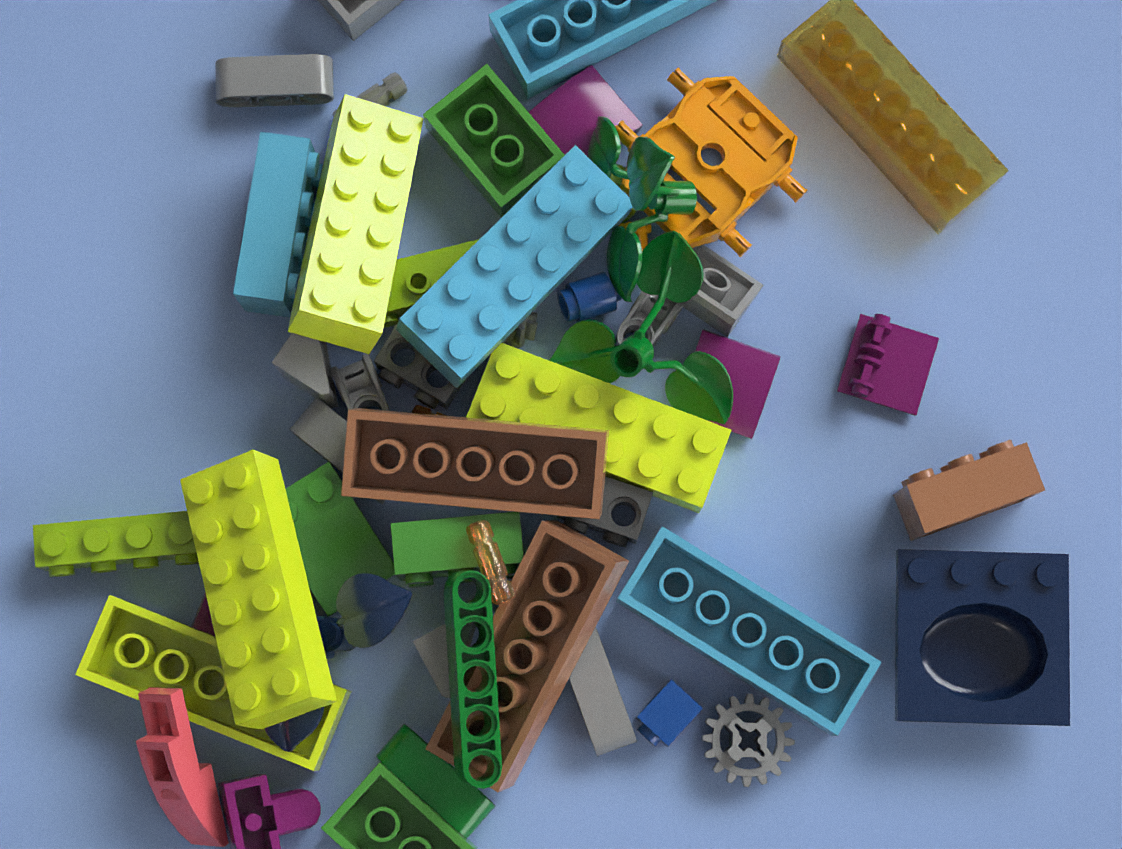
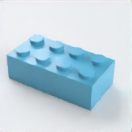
M260 132L233 290L234 297L247 312L291 317L306 247L308 227H310L315 204L313 203L314 190L319 186L323 164H319L320 155L315 152L310 138Z

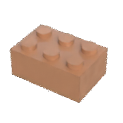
M1007 440L987 448V451L979 454L980 459L974 461L972 454H968L948 462V465L940 468L941 473L935 475L933 469L929 468L908 476L909 479L902 481L903 488L893 496L910 540L913 541L1014 505L1045 491L1027 442L1014 446L1012 440Z

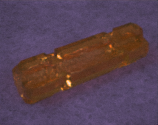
M480 520L466 527V533L470 544L473 543L476 547L473 549L481 574L485 575L490 583L492 603L498 605L515 598V591L511 581L506 580L508 572L497 542L495 543L491 539L494 537V533L490 523Z

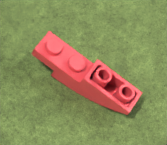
M149 687L138 693L147 735L136 740L140 760L149 785L169 821L187 841L194 845L224 847L229 842L212 764L198 763L182 688Z

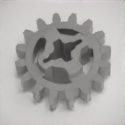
M746 694L744 704H740L735 696L729 697V709L726 710L723 706L717 704L714 708L719 715L718 719L706 718L705 723L713 729L711 734L701 736L702 741L710 742L712 746L711 749L704 753V757H716L718 762L712 770L718 773L725 768L728 771L726 781L732 783L737 775H739L744 787L750 786L751 779L756 776L760 784L764 785L767 783L766 772L770 771L774 775L779 776L782 772L777 765L778 761L790 762L791 757L783 751L785 746L795 744V740L786 738L784 735V731L789 730L792 727V723H780L778 718L784 710L781 707L773 711L768 710L770 699L764 697L757 705L754 704L753 694ZM752 711L762 716L754 723H746L737 717L736 713ZM723 725L729 732V746L724 752H722L720 747V733ZM735 726L746 733L756 732L757 736L753 741L761 755L751 748L740 749L738 745L741 743L742 738ZM772 728L776 737L773 754L767 748V734ZM742 757H752L760 766L753 769H742L734 764Z

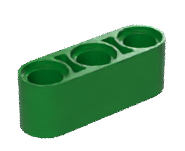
M403 724L377 753L376 757L465 838H468L495 808V804L478 788L461 781L456 775L455 768L450 763L426 750L428 743L410 727Z

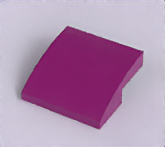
M592 65L569 79L529 111V114L564 155L576 145L588 157L589 144L598 116L607 117L614 126L623 120L636 134L643 126Z
M703 329L695 351L705 352L717 358L726 368L733 387V406L729 420L725 424L714 421L710 422L752 439L781 356Z

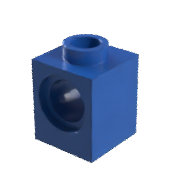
M671 679L635 717L642 723L637 728V731L653 746L656 747L661 741L668 747L703 708Z

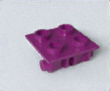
M876 313L874 318L860 314L837 392L916 416L939 338L890 323L891 318L883 314Z

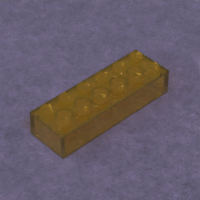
M853 0L828 1L781 41L777 54L780 61L938 235L999 184L1009 171Z

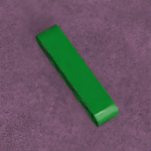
M458 571L448 577L443 591L454 768L456 775L461 781L475 788L485 789L493 786L499 780L502 773L491 587L485 575L478 571ZM465 578L472 580L476 586V595L467 603L462 601L458 594V586ZM472 622L478 628L479 637L476 643L468 647L461 640V630L464 625ZM476 666L481 672V683L476 689L468 690L464 685V674L470 667ZM479 710L484 717V726L478 733L472 735L467 730L466 721L472 712ZM483 755L487 762V769L481 777L472 778L469 772V764L476 756Z

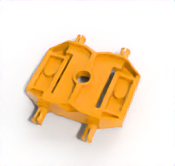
M678 67L669 75L667 81L681 92L684 97L664 119L655 124L645 135L642 134L641 136H638L623 120L615 128L620 142L628 148V152H630L636 138L648 137L661 149L674 155L675 159L670 168L684 181L693 182L699 196L715 210L710 214L697 201L692 214H668L667 222L655 223L665 232L675 231L680 233L692 248L712 243L719 239L731 247L739 257H742L752 244L735 229L736 222L774 185L776 187L779 186L795 203L808 191L790 175L793 170L790 166L793 162L798 137L734 76L704 78L694 83ZM707 148L717 150L722 156V163L716 166L706 164L701 157V151ZM668 173L664 178L666 181H676ZM622 178L620 189L629 196L630 180ZM649 207L644 210L648 216L656 213L655 210H651Z

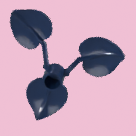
M361 573L350 577L340 588L336 599V607L342 617L324 618L323 616H316L326 659L334 658L335 651H351L356 647H371L383 641L403 617L411 600L412 592L374 574ZM324 707L264 729L277 746L284 751L291 752L317 728L321 721Z

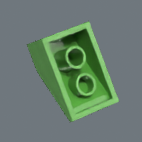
M330 462L325 463L286 488L309 588L328 617L338 612L336 607L338 592L344 582L356 574L369 573L388 580L395 575L394 562L353 497L341 496L342 480Z

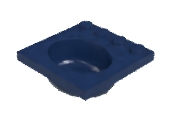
M896 550L895 721L1070 726L1069 554Z

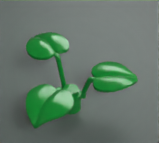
M598 116L589 144L588 158L609 178L613 174L616 177L630 180L629 197L633 209L644 211L649 207V209L656 212L654 215L629 223L626 229L623 226H616L608 243L606 258L609 278L619 296L626 302H632L631 294L638 281L642 265V248L640 240L635 234L636 230L655 222H667L668 214H692L696 207L697 192L694 183L691 181L664 180L675 156L661 149L648 137H638L634 140L627 159V171L620 169L616 164L621 152L618 132L614 124L607 117Z
M675 231L663 233L653 239L642 251V265L637 285L644 293L658 295V298L634 335L629 336L621 344L615 346V335L607 325L591 319L581 320L566 331L549 361L610 384L615 382L620 376L634 377L643 369L651 373L657 369L673 368L675 371L667 377L665 383L666 397L673 408L720 424H725L731 415L733 406L732 382L726 368L717 358L705 352L695 351L685 359L683 365L677 360L657 362L652 360L654 348L645 337V333L664 305L665 299L668 298L676 303L690 300L699 292L704 276L699 257L684 237Z

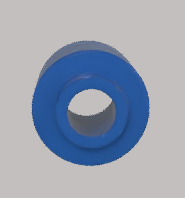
M605 272L567 283L565 289L557 292L558 304L567 322L574 320L579 322L617 310V302L621 301V297L616 292Z

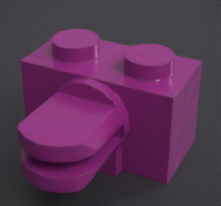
M255 774L218 783L230 849H281L279 836L311 828L318 822L321 814V805L318 798L308 790L294 789L270 794L266 774Z

